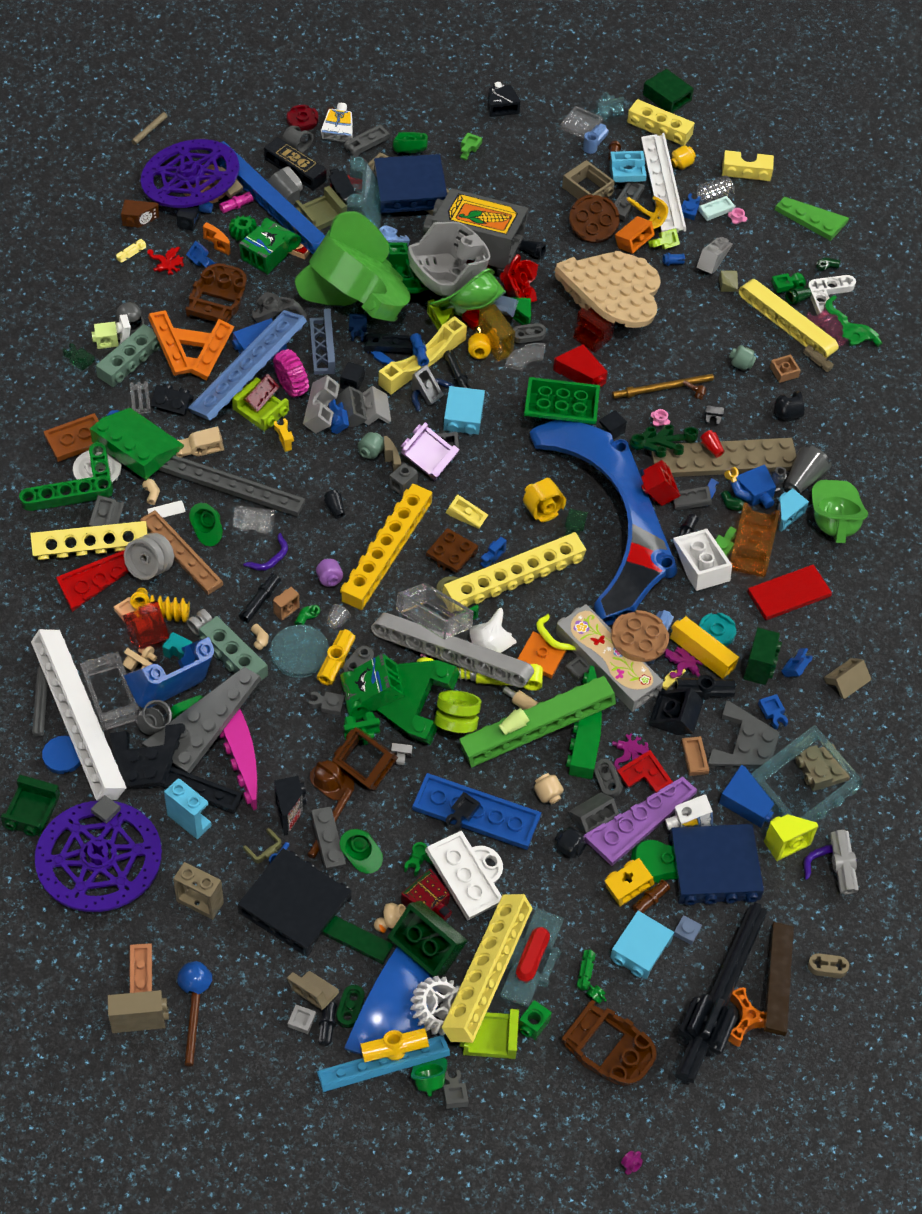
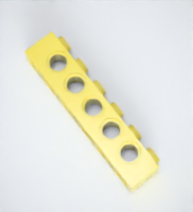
M146 521L30 533L33 556L38 557V560H46L52 555H57V558L69 557L68 554L76 553V556L88 555L89 551L103 554L107 553L108 549H114L115 552L125 550L129 543L123 540V535L131 532L134 535L133 540L148 534ZM107 534L114 535L115 540L112 544L104 542V537ZM88 536H93L96 542L92 546H87L85 539ZM69 538H74L76 540L75 547L68 548L66 541ZM50 540L57 542V547L54 550L47 549V543Z

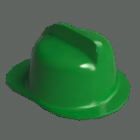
M207 503L195 504L189 513V519L194 531L202 544L210 547L220 542L223 534L220 515L216 509Z
M350 829L341 836L340 849L357 870L365 874L378 871L382 866L383 854L368 832L360 829Z
M443 1057L413 1066L411 1078L414 1079L418 1090L427 1092L428 1096L431 1097L435 1090L444 1086L448 1065L447 1059Z

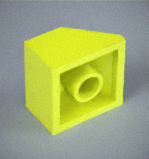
M788 814L783 817H775L770 821L764 843L775 860L779 861L810 846L818 824Z

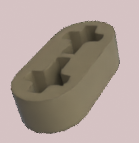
M819 953L812 955L807 965L808 970L812 974L833 978H842L849 970V962L844 957ZM815 961H819L820 968H817L816 964H814ZM836 964H840L841 971L838 970Z

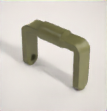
M267 828L266 832L276 843L267 848L261 855L257 857L246 845L243 846V850L255 863H261L263 860L268 859L282 845L281 839L270 828Z

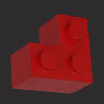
M663 460L643 470L645 475L641 476L643 481L642 488L646 494H650L654 502L657 501L663 506L681 496L670 467Z

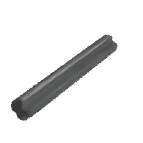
M41 666L37 668L32 727V733L35 737L44 735L48 682Z

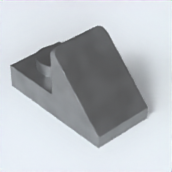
M424 365L412 375V390H420L428 405H432L444 395L428 365Z

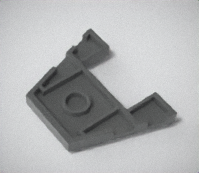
M726 701L721 719L741 724L733 754L712 749L708 767L724 766L725 768H732V766L743 765L750 769H770L780 732L732 702Z

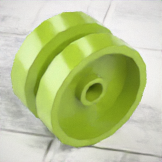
M443 691L438 695L437 707L439 709L436 711L434 722L438 727L447 731L457 733L473 732L478 727L479 717L477 714L480 713L482 701L476 695L468 692Z

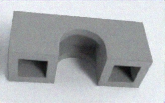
M328 375L312 383L303 424L315 434L331 426L334 412L327 406L333 399H337L340 384Z

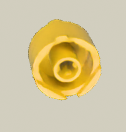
M545 478L535 484H529L525 488L526 493L523 497V503L536 520H540V522L554 519L559 515L557 512L561 508L563 510L566 506L565 496L550 478Z

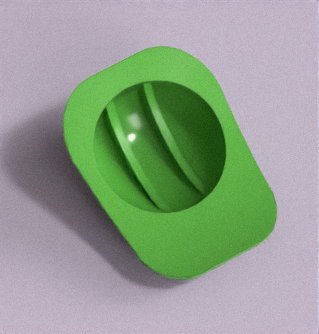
M488 268L472 278L454 294L429 304L433 307L454 305L463 310H479L493 304L506 291L494 277L495 272Z
M820 480L814 484L812 488V503L818 527L824 533L833 536L836 543H845L846 537L854 535L861 528L863 520L868 517V511L863 506L857 489L848 481Z

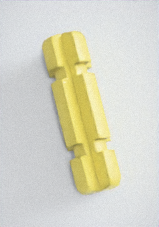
M139 239L125 248L123 252L117 253V261L123 263L137 254L139 250L145 249V241Z

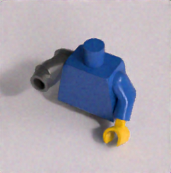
M765 464L738 475L739 472L736 467L730 469L732 475L729 470L724 474L726 479L731 480L730 484L737 498L747 502L750 506L762 503L767 509L774 505L775 501L772 498L775 492L782 488V483L787 477L786 469L783 467H777L771 476Z

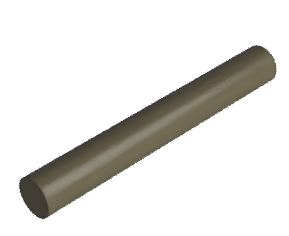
M165 112L160 114L132 139V143L137 145L168 117Z

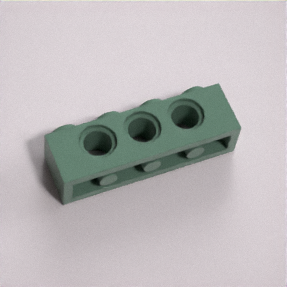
M145 324L138 328L96 365L97 377L112 387L122 382L130 372H133L137 366L146 361L153 352L160 348V343L154 330Z
M218 616L199 628V640L207 637L210 638L214 647L213 656L216 659H220L229 672L237 673L243 667H246L258 674L262 680L268 676V665Z

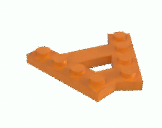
M166 310L149 313L148 316L173 375L192 373L207 381L235 326L218 319L212 332L205 333L173 328ZM181 344L203 347L198 358L186 357Z

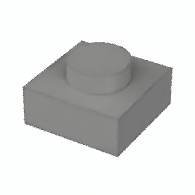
M295 1005L287 1023L288 1027L308 1034L316 1017V1011Z

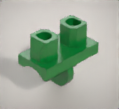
M373 712L364 713L362 715L363 721L356 722L355 716L345 717V740H347L346 736L349 731L355 727L362 729L374 738V734L380 733L379 718H375ZM360 739L362 740L363 745H368V742L365 739Z

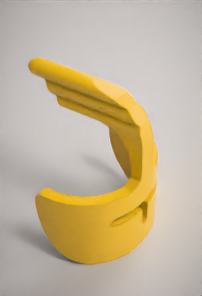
M656 196L652 197L656 202V210L652 213L628 197L627 201L645 215L651 217L649 221H652L653 229L660 227L664 223L668 215V206L663 200Z

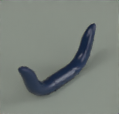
M435 378L438 385L446 388L454 386V384L443 379ZM414 390L411 395L416 411L420 410L418 395L421 393L420 390Z

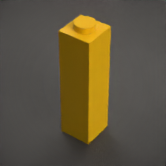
M684 617L680 621L677 620L672 625L670 639L722 679L735 669L740 657L688 617Z

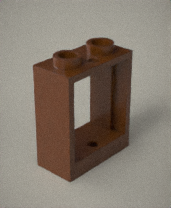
M355 727L347 734L345 743L337 748L332 761L368 788L376 790L398 759V756L362 729ZM361 738L384 754L368 777L346 762V759Z

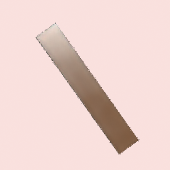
M156 510L140 519V522L146 521L149 533L161 534L170 542L174 552V560L207 595L223 586V581Z

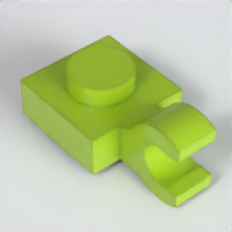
M676 228L660 232V238L648 241L649 248L662 245V249H667L680 245Z

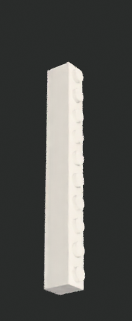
M39 629L31 643L95 799L99 801L105 795L111 800H118L126 789L125 782L108 746L104 732L100 727L98 718L92 708L91 701L81 682L60 630Z

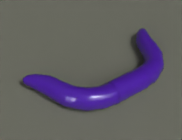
M278 534L281 550L264 564L246 562L243 566L258 571H265L275 566L288 551V544L282 534Z
M832 845L813 850L805 857L803 866L806 880L811 875L812 860L833 852Z

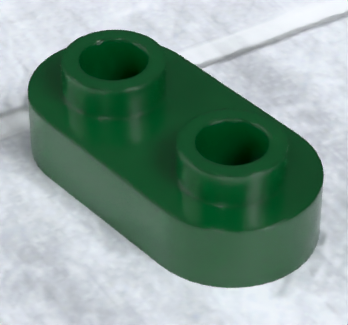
M350 985L345 988L337 1010V1022L344 1028L354 1026L364 1003L365 993L358 985ZM356 996L357 1000L353 1001L350 997ZM348 1015L351 1019L345 1020L344 1017Z

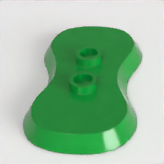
M644 840L633 848L631 860L635 861L640 858L653 876L654 883L659 882L661 879H677L673 846L656 840Z

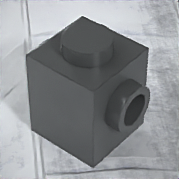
M403 463L389 475V487L401 496H403L406 489L409 490L412 484L417 485L418 472L406 463Z

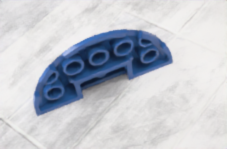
M398 946L371 989L350 1033L345 1050L362 1055L361 1043L384 1038V1035L391 1030L406 1033L425 1027L424 1024L417 1026L420 1020L413 1018L416 1011L410 1010L411 1006L414 1005L410 1000L414 996L413 991L418 988V984L424 982L427 978L431 977L432 979L433 976Z

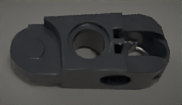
M337 167L331 169V175H329L331 187L347 205V211L359 208L360 202L357 193L344 170L339 172Z

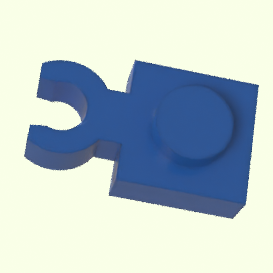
M690 193L688 200L683 201L681 208L684 218L695 220L700 206V196L697 199H692V194Z
M500 537L497 541H493L488 547L489 551L481 557L482 562L480 565L486 568L492 562L494 563L506 551L507 540Z
M777 694L759 700L758 705L766 720L772 718V726L775 730L778 729V721L782 722L784 727L787 726L788 719L783 715L785 708Z

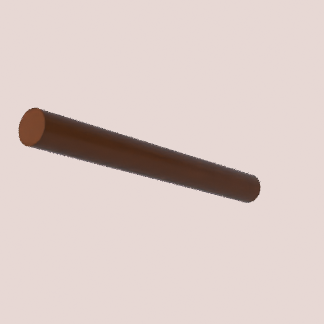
M349 788L345 789L332 811L335 822L353 793ZM317 839L307 854L312 859L319 852Z
M192 992L184 1064L190 1067L194 1064L200 994Z

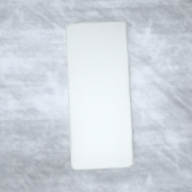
M182 501L147 509L148 513L156 510L162 518L185 512Z

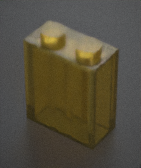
M492 304L486 308L479 309L478 333L488 336L491 344V353L496 360L500 361L513 356L515 331L498 307Z

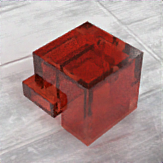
M592 307L587 311L583 308L578 311L577 324L579 326L574 331V339L595 353L613 338L615 323L601 317Z
M158 601L138 607V610L122 615L131 642L139 649L169 638Z

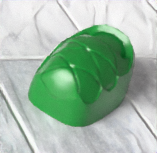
M399 132L394 138L392 146L396 153H419L427 149L428 136L425 133Z

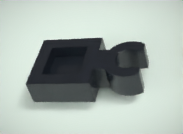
M463 792L451 807L455 813L447 816L446 823L449 825L451 821L457 820L454 828L459 830L462 827V820L465 818L469 821L481 806L480 802Z

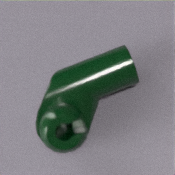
M824 257L817 262L816 267L820 271H824L829 267L839 268L840 260Z

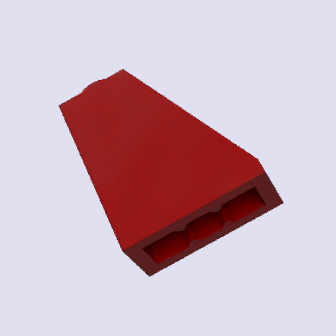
M584 344L554 359L553 370L574 382L600 385V387L606 384L608 371Z

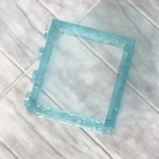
M815 725L751 773L782 815L794 816L765 780L819 740L851 779L801 817L813 822L817 819L825 818L829 814L830 809L843 804L848 795H854L863 785L860 776Z

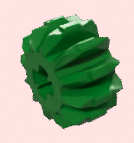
M243 214L242 217L236 215L235 219H231L229 231L231 237L238 242L242 241L258 226L255 219H252L251 216L245 217Z

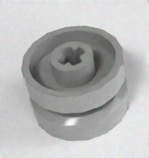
M158 533L146 534L128 543L124 551L125 565L134 577L141 580H149L170 569L174 561L173 548L163 535Z

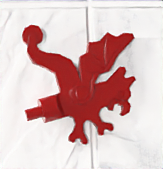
M180 247L171 248L167 251L165 257L163 255H154L153 250L149 249L147 254L150 258L161 262V264L156 265V268H153L154 272L168 270V275H173L174 273L171 270H174L176 273L180 271V268L175 267L179 265L181 267L184 266L183 257L177 255L175 258Z

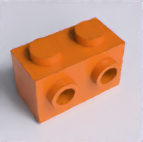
M638 216L635 217L615 234L618 248L633 254L655 235L652 221Z

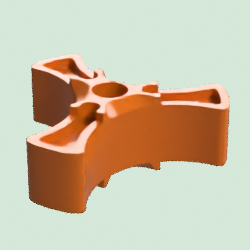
M744 987L734 990L730 1001L739 1011L740 1023L732 1029L728 1041L737 1047H740L743 1036L748 1031L755 1028H764L765 1022L764 1011L761 1012L751 1005L746 995V988Z

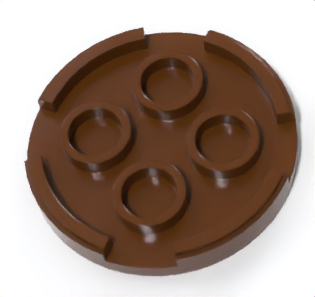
M592 194L585 195L579 198L571 208L569 215L570 227L574 234L583 241L590 243L604 242L617 231L619 211L616 205L607 197Z

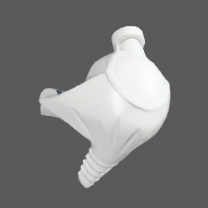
M499 608L488 622L469 628L472 643L499 653L517 643L512 637V633L506 632L502 628V608Z

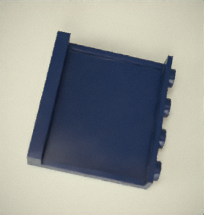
M440 154L374 158V172H376L380 198V213L433 210L437 199L444 200L446 198L447 190Z
M753 824L671 828L669 842L673 845L680 893L678 904H715L717 902L735 903L737 901L756 902L761 900L764 888Z

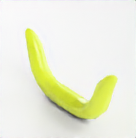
M549 614L538 619L536 623L537 630L549 645L559 650H576L573 645L560 643L549 634L544 627V624L550 618Z

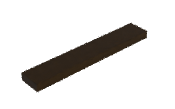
M773 922L771 926L764 1031L786 1036L794 926Z

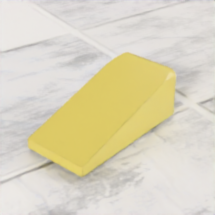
M458 494L445 512L449 516L478 529L488 516V514Z

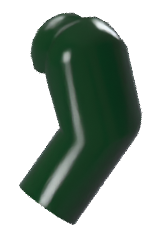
M729 491L721 493V497L728 509L735 511L745 509L746 504L744 501L732 498Z

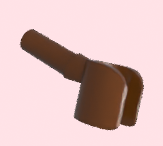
M684 380L683 384L695 391L697 399L702 400L706 393V388L702 385L695 386Z

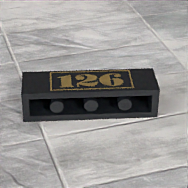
M277 137L264 147V158L266 161L279 169L289 166L299 177L302 184L314 191L327 181V169L323 165L295 149L286 141Z

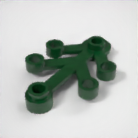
M666 424L656 435L657 429L655 427H647L643 434H634L629 444L636 450L645 448L654 451L655 455L660 458L666 456L665 447L673 449V454L682 455L684 453V446L672 443V441L685 440L688 443H694L698 439V429L687 427L684 429V434L672 435L674 433V426Z

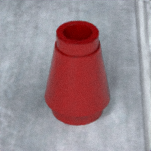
M709 430L700 437L701 444L716 458L725 452L716 432Z

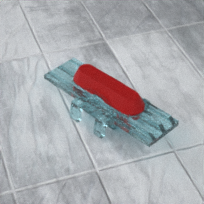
M536 908L525 937L519 938L506 967L510 969L512 966L501 992V997L529 1007L537 985L548 987L550 983L549 977L555 962L561 956V951L553 946L564 918ZM543 954L549 955L542 974H539L537 969Z

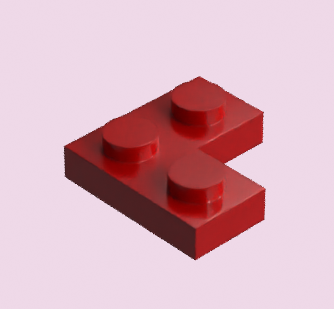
M651 750L617 770L627 789L643 779L646 780L654 793L673 783Z

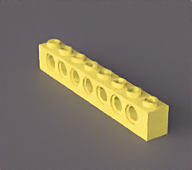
M576 532L446 583L443 586L442 596L452 612L462 611L469 605L483 602L486 598L496 597L506 590H514L518 585L531 583L538 577H546L555 570L560 571L570 564L580 563L584 558L586 548Z
M525 894L502 895L448 1015L443 1022L442 1029L450 1042L473 1043L533 909Z

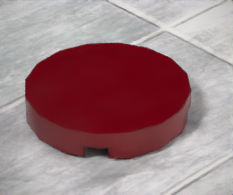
M297 105L287 112L288 125L298 126L301 131L311 130L319 122L317 110L309 108L308 105Z

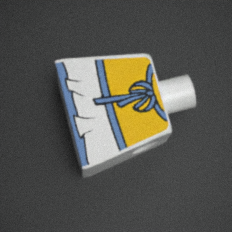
M338 103L337 109L328 110L321 129L322 139L346 142L353 138L352 112L346 111L347 104Z
M706 794L676 805L675 816L665 819L668 831L674 827L713 826V812Z

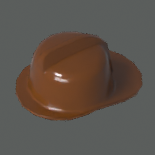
M319 761L310 772L311 783L332 800L339 801L346 788L354 791L353 779L334 761Z

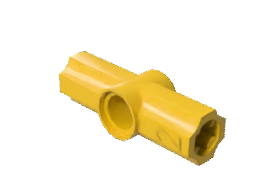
M346 629L340 630L333 645L329 647L327 657L317 674V680L321 684L332 685L339 670L343 668L345 659L355 641V635L351 631Z
M422 1028L406 1033L391 1030L384 1035V1038L361 1043L360 1047L364 1062L385 1057L390 1060H399L404 1057L405 1052L429 1047L426 1030Z

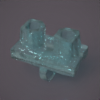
M604 92L602 98L599 99V103H597V108L594 109L595 115L599 114L602 120L610 118V111L612 110L615 116L623 115L625 111L623 106L625 102L624 96L615 98L614 95L610 96L608 92Z

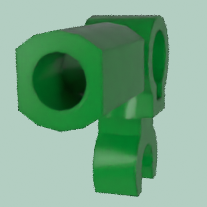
M417 842L413 845L412 853L409 857L410 860L404 865V872H407L408 868L414 867V876H417L420 872V865L424 860L434 865L425 851L427 847L425 843Z

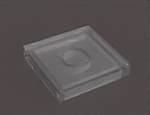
M575 106L561 123L560 129L584 139L585 133L591 132L596 125L603 123V117Z

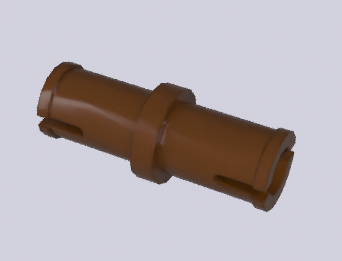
M661 879L651 890H646L644 896L632 905L633 911L635 913L637 911L644 913L652 905H656L659 902L658 900L670 890L669 884Z

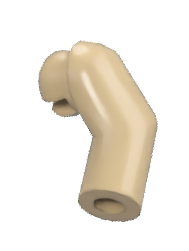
M147 479L142 484L143 488L149 491L146 501L150 505H155L160 489L154 480Z

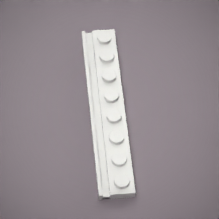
M665 134L641 137L653 196L663 200L668 206L667 218L660 226L661 232L676 228L677 233L680 230L686 231Z

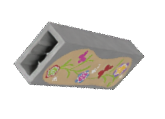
M587 604L581 608H576L569 616L563 617L557 622L556 635L564 643L573 645L576 650L572 651L577 656L580 655L589 665L594 666L598 678L605 676L615 695L632 712L654 697L653 690H662L664 681L645 662L627 659L614 648L611 641L612 629Z

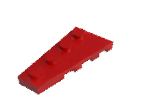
M125 550L56 577V581L72 612L129 572L124 560Z

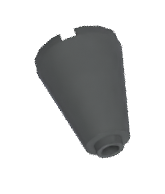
M806 445L801 446L785 482L786 491L789 492L793 488L801 494L827 473L832 466V463L827 461L828 456L815 446L811 445L810 448L806 447Z

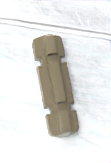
M808 345L803 353L820 367L823 366L822 369L826 372H829L833 368V363L829 360L826 361V357L817 350L814 351L815 349Z

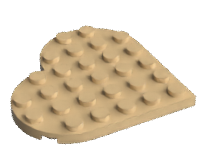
M615 251L557 265L555 268V272L604 319L612 323L616 321L617 323L625 324L624 327L631 328L647 326L654 320L657 313V304L653 296L659 289L660 277L658 271L648 264L644 258Z

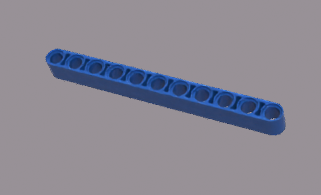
M236 153L240 165L237 180L243 186V189L246 192H250L253 199L284 228L301 236V244L314 254L325 235ZM222 157L216 160L220 167L227 168L226 162Z

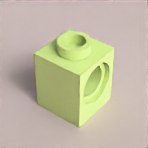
M115 322L94 324L95 331L91 333L93 342H97L98 349L119 346Z

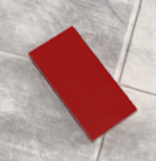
M814 564L750 587L747 591L765 621L826 599L832 595L831 590Z

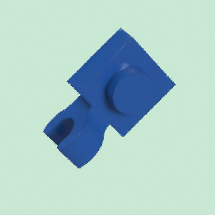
M197 241L193 243L186 254L196 265L201 266L202 264L207 268L212 264H216L207 257L209 251Z
M333 399L329 402V408L334 412L331 430L333 433L338 434L349 426L347 410L343 409V403L340 402L336 405V401Z
M807 648L799 649L796 657L789 659L781 671L785 677H797L804 672V669L813 658L812 655L805 656L808 651Z

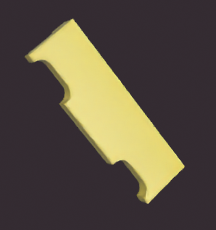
M669 673L664 678L665 681L662 688L668 690L675 683L676 678H671Z

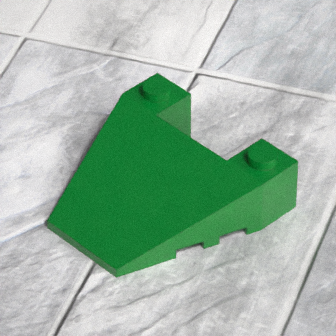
M439 660L397 664L405 697L376 711L390 720L411 739L431 745L438 727L434 721L421 717L420 713L432 684L447 690H453L460 672L456 666Z

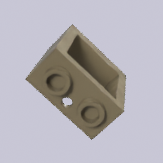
M587 160L563 175L562 188L577 199L591 194L578 184L586 177L600 187L592 195L610 197L614 192L615 181Z
M184 862L173 878L176 901L213 920L224 903L222 882L220 879Z

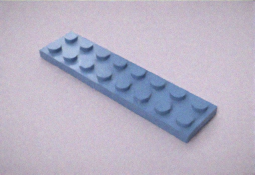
M283 310L188 407L190 412L208 420L216 417L218 412L229 404L230 400L242 390L243 386L252 380L255 374L265 367L267 362L279 352V349L288 343L296 332L302 329L303 325L307 322L304 316Z

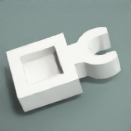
M127 314L120 315L119 322L116 323L120 344L130 336L131 327Z

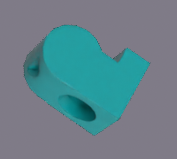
M172 632L162 646L163 656L170 659L174 655L180 660L184 654L182 647L192 642Z

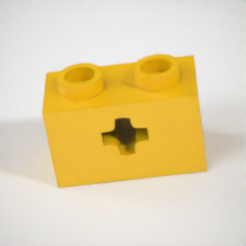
M640 858L635 861L630 860L624 865L623 869L610 873L606 880H604L606 888L620 907L654 885L653 876Z

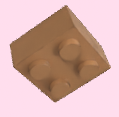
M791 355L773 359L770 363V369L779 383L799 377L801 370Z
M292 587L284 590L282 594L276 596L273 600L274 614L281 621L300 608L299 593Z

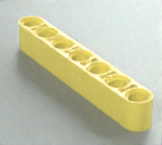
M751 279L739 288V295L742 299L805 347L811 345L815 349L814 351L817 350L826 358L838 350V343L834 338L759 281Z

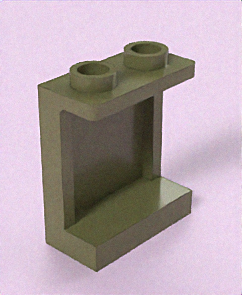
M330 186L325 187L324 195L303 205L299 200L295 201V208L319 230L331 226L336 215L347 212V205Z

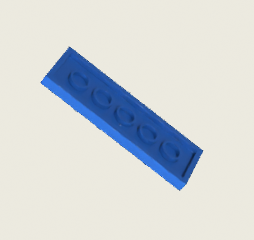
M429 773L426 774L412 810L446 822L447 816L455 813L451 807L461 794L465 792L480 802L481 806L469 821L465 818L462 820V828L528 850L542 812ZM457 820L451 821V824L455 825L457 823Z

